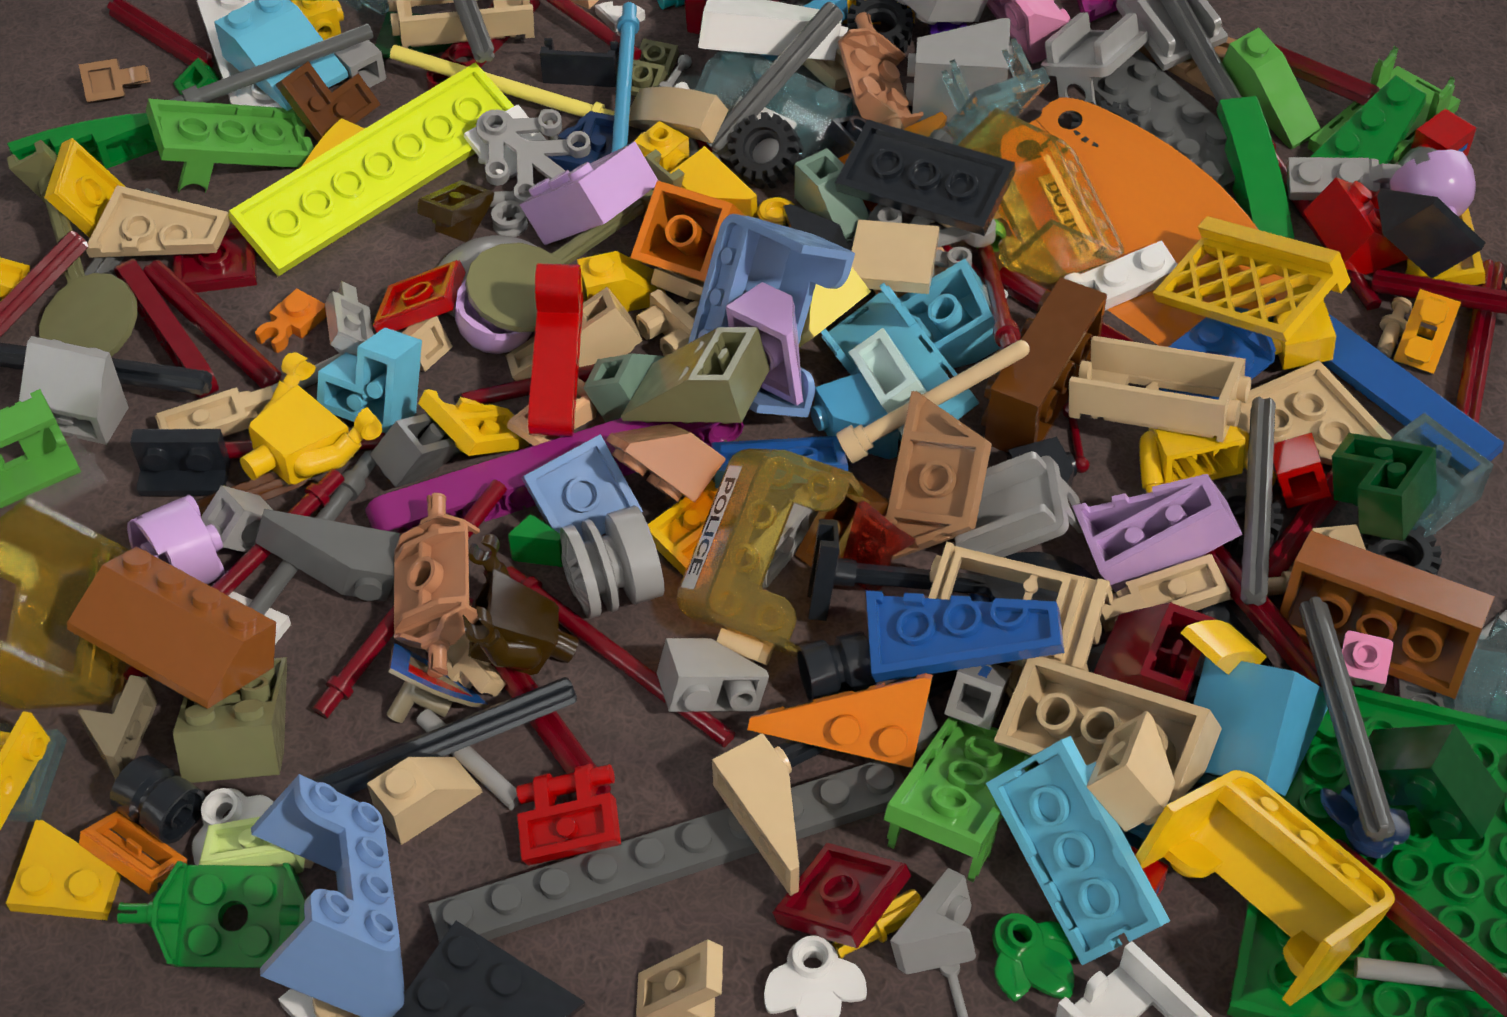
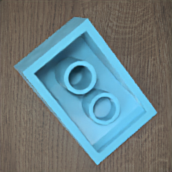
M254 0L214 21L222 56L240 72L323 41L299 7L290 0ZM334 53L310 62L328 88L348 77V71ZM299 67L255 84L288 111L292 107L275 84Z
M966 259L961 260L933 277L929 294L908 292L899 297L900 301L952 368L976 363L1001 348L996 344L993 335L995 321L987 288ZM927 342L923 344L930 353L933 351Z

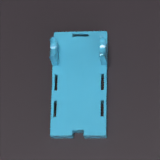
M885 283L879 286L882 290L880 293L828 332L825 328L821 331V337L850 375L859 373L860 370L848 352L882 328L890 336L927 392L950 379L944 372L947 369L953 377L958 375L890 286H886ZM925 342H927V344L933 350L931 353L923 345ZM967 389L938 406L958 420L978 405L979 401L970 389ZM899 432V440L901 441L902 435Z
M1069 736L993 778L986 785L1081 965H1084L1120 947L1122 943L1118 937L1119 935L1125 933L1128 941L1131 942L1170 922V919L1118 823L1087 788L1096 762L1086 765L1074 741ZM1038 761L1040 765L1025 772L1024 768Z

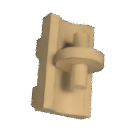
M660 289L650 293V307L636 316L637 329L640 335L646 340H650L663 333L665 336L660 339V349L664 356L687 345L699 301H693L688 305L684 302L676 304Z

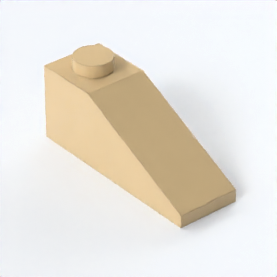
M608 287L583 303L579 367L595 364L597 359L626 355L637 344L642 342L634 319ZM535 336L506 355L512 377L515 381L531 378Z
M762 733L712 759L713 786L786 891L792 896L799 892V859L789 776L792 768L785 752L778 746L773 748Z

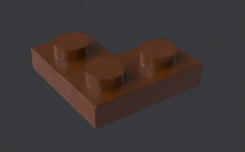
M309 61L275 84L317 143L341 118L355 124L381 105L359 73L331 92Z

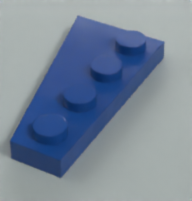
M866 591L871 674L875 682L914 677L924 673L933 674L1065 653L1060 610L1055 601L995 598L993 602L972 601L969 596L951 595V599L947 600L925 598L924 594L904 593V597L884 596L882 591Z

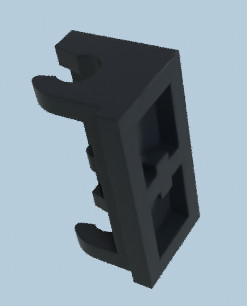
M544 38L545 47L541 46L540 49L543 83L616 87L619 42L611 41V50H608L607 53L554 50L553 39Z

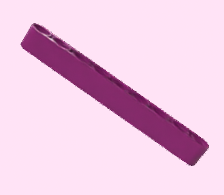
M622 418L576 432L573 436H563L380 495L367 505L365 514L371 528L399 533L400 537L401 534L420 525L421 520L428 517V495L432 496V493L444 494L446 496V514L462 519L495 479L506 486L507 492L485 518L486 522L523 510L524 505L526 508L535 506L536 504L521 477L600 434L605 441L610 433L671 423L691 432L712 448V442H725V439L727 442L738 438L743 431L744 424L743 421L742 423L723 424L721 422L682 423L660 421L646 423L643 421H623ZM605 441L609 451L612 454L616 448L609 444L607 441ZM614 458L623 476L636 472Z

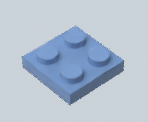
M601 434L521 477L546 524L558 533H560L561 527L572 524L579 532L582 541L581 525L584 520H592L602 535L606 533L605 516L607 513L633 505L643 512Z

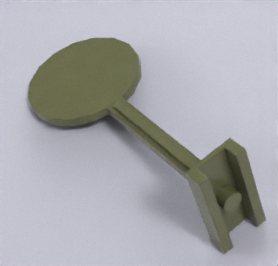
M42 140L34 143L35 153L22 160H19L13 154L7 157L9 169L46 203L55 239L58 243L72 230L70 220L44 198L58 156ZM79 257L65 271L67 285L57 292L45 308L39 325V338L55 339L86 348H98L102 351L110 352L112 357L121 349L132 334L137 319V299L129 285L112 274L92 273L85 276Z
M656 149L645 156L658 181L681 187L685 174L683 171L677 169L670 174L659 165L661 153ZM654 188L605 224L584 231L553 253L524 243L499 244L482 251L470 264L465 286L470 304L480 317L498 328L519 333L535 331L537 316L535 271L537 263L570 264L639 215L644 219Z

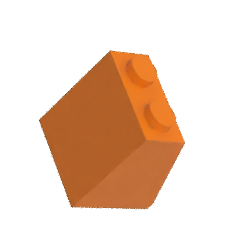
M657 180L630 258L705 282L721 223L730 214H744L733 203Z

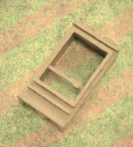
M388 0L389 11H397V13L390 14L393 36L400 35L402 47L468 42L457 11L412 16L411 7L454 3L453 0ZM492 0L494 8L479 9L490 39L505 38V36L516 37V35L525 34V38H535L533 6L530 4V0Z
M1093 336L1091 339V362L1082 360L1079 368V378L1071 377L1069 380V417L1079 419L1081 414L1091 415L1093 419L1104 417L1105 421L1208 438L1217 436L1216 441L1223 442L1229 427H1236L1238 424L1241 402L1246 403L1248 401L1251 377L1245 376L1246 359ZM1128 384L1145 385L1146 388L1129 386ZM1159 388L1219 397V399L1160 391Z
M946 542L942 556L937 555L931 566L930 582H933L928 598L949 600L959 568L1022 583L1025 590L1023 600H1031L1032 595L1037 592L1038 588L1059 592L1056 602L1060 610L1065 653L1042 657L1089 672L1087 660L1092 643L1098 644L1102 632L1100 616L1104 604L1111 605L1113 599L1110 581L1077 576L957 547L953 543ZM1027 659L1006 663L1024 667Z

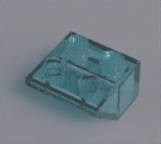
M1426 413L1420 415L1392 437L1391 440L1436 447L1437 493L1412 528L1413 530H1416L1420 525L1426 529L1425 538L1431 534L1433 535L1481 498L1494 464Z

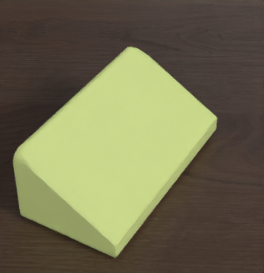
M255 817L208 825L199 865L283 866V863H289L294 867L296 873H301L304 870L305 858L251 835V827L260 818Z

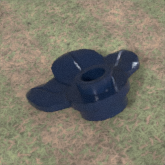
M1350 784L1342 789L1339 794L1330 789L1322 788L1320 797L1323 808L1337 824L1345 829L1350 845L1359 854L1366 857L1385 858L1393 850L1394 845L1403 844L1409 838L1410 824L1405 811L1389 808L1395 825V833L1392 837L1385 838L1382 842H1373L1370 837L1364 834Z

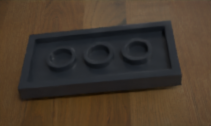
M867 120L835 181L837 192L985 236L1015 175L1016 167L1013 161Z

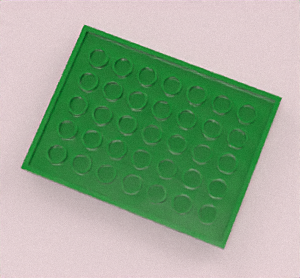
M1352 686L1368 738L1373 729L1456 724L1505 794L1482 839L1440 840L1415 805L1389 806V808L1400 809L1407 813L1410 824L1409 838L1403 844L1394 845L1393 850L1385 858L1361 856L1501 973L1507 974V722ZM1327 709L1286 795L1280 796L1333 840L1342 839L1351 846L1345 829L1327 814L1321 803L1320 792L1322 788L1330 789L1339 794L1342 789L1350 784L1329 710ZM1249 901L1247 903L1227 1015L1504 1017L1475 991L1355 978L1354 961L1356 957L1444 966L1387 916L1383 917L1328 980L1289 1006L1282 998L1297 976L1289 969L1283 955V948L1291 937Z

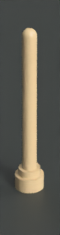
M1023 340L1016 341L922 395L938 406L1026 357L1030 350L1029 345ZM909 402L866 427H863L862 424L855 428L850 425L836 433L841 447L852 463L868 455L867 450L874 447V441L905 425Z

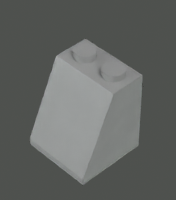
M1000 18L917 38L916 53H909L907 76L915 77L914 83H907L906 88L908 106H913L912 114L921 111L924 115L919 120H924L939 112H943L947 116V122L1002 125L1009 64L1010 18Z

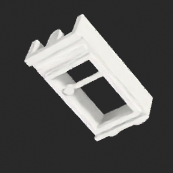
M1132 941L1124 947L1120 966L1107 977L1101 971L1095 973L1087 982L1084 997L1075 1004L1065 997L1058 1003L1056 1017H1139L1153 1005L1165 1017L1212 1016Z

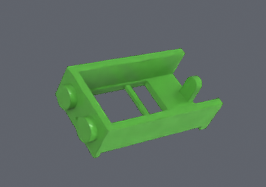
M41 389L30 393L32 398L23 402L19 401L10 408L6 407L0 410V448L19 441L25 455L5 463L3 456L0 454V509L81 472Z

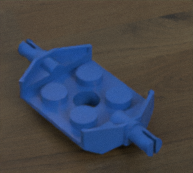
M1271 298L1265 305L1276 302V299ZM1235 307L1236 312L1243 313L1249 311V309ZM1274 316L1268 317L1269 322L1274 319ZM1208 317L1169 346L1171 348L1246 359L1245 376L1251 377V380L1274 362L1276 351L1271 337ZM1159 388L1160 391L1219 399V397Z

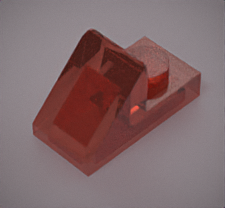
M863 500L857 503L843 558L856 559L857 563L890 566L893 555L914 544L916 539L884 513ZM859 584L866 591H878L883 587L881 585Z

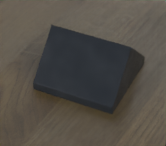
M1381 189L1377 195L1383 235L1430 278L1438 276L1479 252L1486 244L1438 197Z

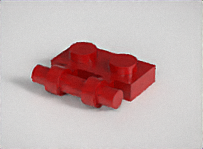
M592 764L577 766L573 773L552 777L550 773L535 776L533 782L517 786L516 792L520 804L535 801V810L517 814L521 860L530 866L621 845L616 798L610 792L596 795L598 787L615 782L614 771L610 764L595 768ZM576 792L577 800L555 805L557 796Z

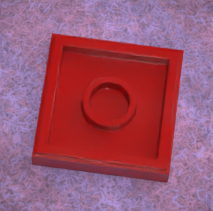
M460 260L452 261L389 285L373 323L376 332L378 333L383 328L397 331L453 310L458 289L462 285L466 274Z

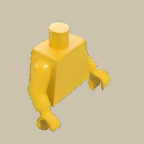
M295 352L288 353L281 365L282 371L286 374L284 380H279L268 404L250 422L248 429L253 450L240 458V464L244 472L252 480H256L270 470H273L286 483L295 485L315 475L328 472L332 468L339 469L345 466L362 446L360 442L363 439L373 440L380 436L382 424L371 410L366 407L358 413L354 421V427L349 431L346 424L298 385L300 380L303 381L311 377L316 367L305 361L308 359L307 357Z
M1230 426L1224 441L1217 442V436L1208 438L1149 428V431L1145 432L1139 441L1142 488L1146 489V493H1150L1153 486L1208 474L1211 480L1241 474L1243 468L1247 469L1249 433L1239 426ZM1274 470L1272 486L1275 484L1277 478L1276 472Z

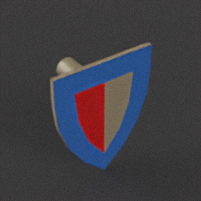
M396 643L393 644L388 672L403 679L405 682L386 713L389 718L403 723L414 703L433 711L443 718L448 713L452 702L471 707L488 708L489 704L472 689L465 688L460 682L452 681L447 675H443L440 678L429 676L427 674L428 660Z

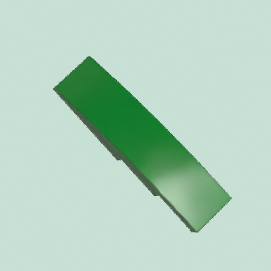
M1257 96L1219 100L1216 111L1227 137L1224 151L1235 176L1232 190L1238 205L1259 230L1294 239L1279 162Z
M146 113L87 120L42 131L7 143L11 155L14 154L19 160H22L36 152L34 143L42 140L58 156L61 144L73 138L97 161H100L106 169L158 150Z

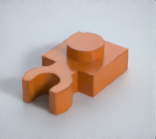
M296 288L269 312L271 322L264 323L255 331L257 342L262 344L268 338L275 337L271 341L273 351L276 353L283 351L288 346V338L292 334L302 339L327 317L325 303Z

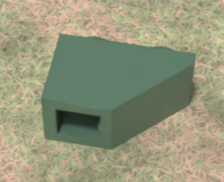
M826 148L795 163L794 198L807 211L840 224L845 239L848 240L855 235L858 220H866L869 214L862 199L837 192L835 181L844 164Z
M632 353L597 359L583 388L606 423L622 418V413L652 363L665 356Z

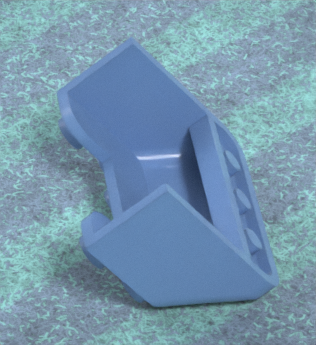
M728 215L719 228L688 344L717 327H729L726 306L761 282L793 297L799 344L815 285L817 284L828 289H838L843 286L851 272L855 253L811 233L750 216ZM800 367L803 402L798 406L760 387L749 409L755 413L808 417L815 396L814 379L810 372Z
M298 774L251 827V835L335 871L338 891L317 889L311 893L304 903L305 920L262 965L260 976L360 1017H393L404 1005V980L400 937L382 815L369 803L358 802L337 792L326 783H317Z

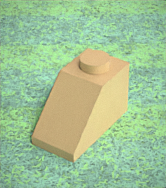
M1148 711L1108 733L1087 784L1090 792L1125 832L1141 823L1145 825L1155 823L1165 806L1168 805L1175 785L1154 718Z
M408 757L367 783L373 806L380 812L383 823L401 845L482 793L481 787L455 757Z

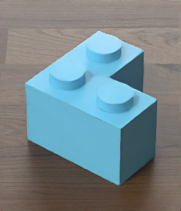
M383 328L358 346L357 356L346 352L318 371L317 401L332 414L353 422L358 413L368 407L381 422L382 432L387 433L395 421L413 417L416 413L422 340Z

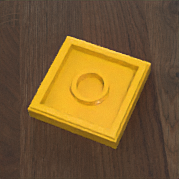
M71 138L61 144L44 198L90 238L116 186H126L78 142Z

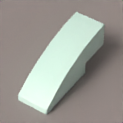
M884 328L848 352L888 414L908 403L911 391H917L920 394L927 392ZM904 425L898 428L901 435H903Z

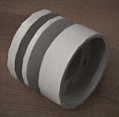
M633 505L607 513L605 516V536H601L599 530L590 519L582 521L583 541L574 525L561 527V558L564 572L571 592L580 602L587 618L591 619L601 615L600 595L607 610L610 612L617 611L619 608L618 588H623L631 603L635 605L663 596L665 591L664 578L657 549L647 522L637 506Z

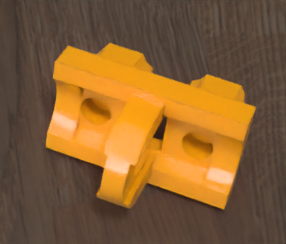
M1420 289L1393 361L1434 374L1461 302ZM1421 322L1435 326L1437 330L1424 328L1421 326ZM1417 335H1420V336H1423V337H1426V338L1433 339V341L1428 340V339H1425V338H1422V337H1419V336H1417Z

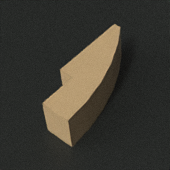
M648 87L639 89L630 107L629 126L647 131L658 121H661L671 128L679 130L689 138L713 143L728 109L717 95L677 87Z

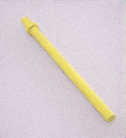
M393 45L390 51V59L448 77L467 67L398 45ZM485 72L504 94L580 117L585 116L590 111L614 115V111L606 109L605 104L596 102L594 105Z

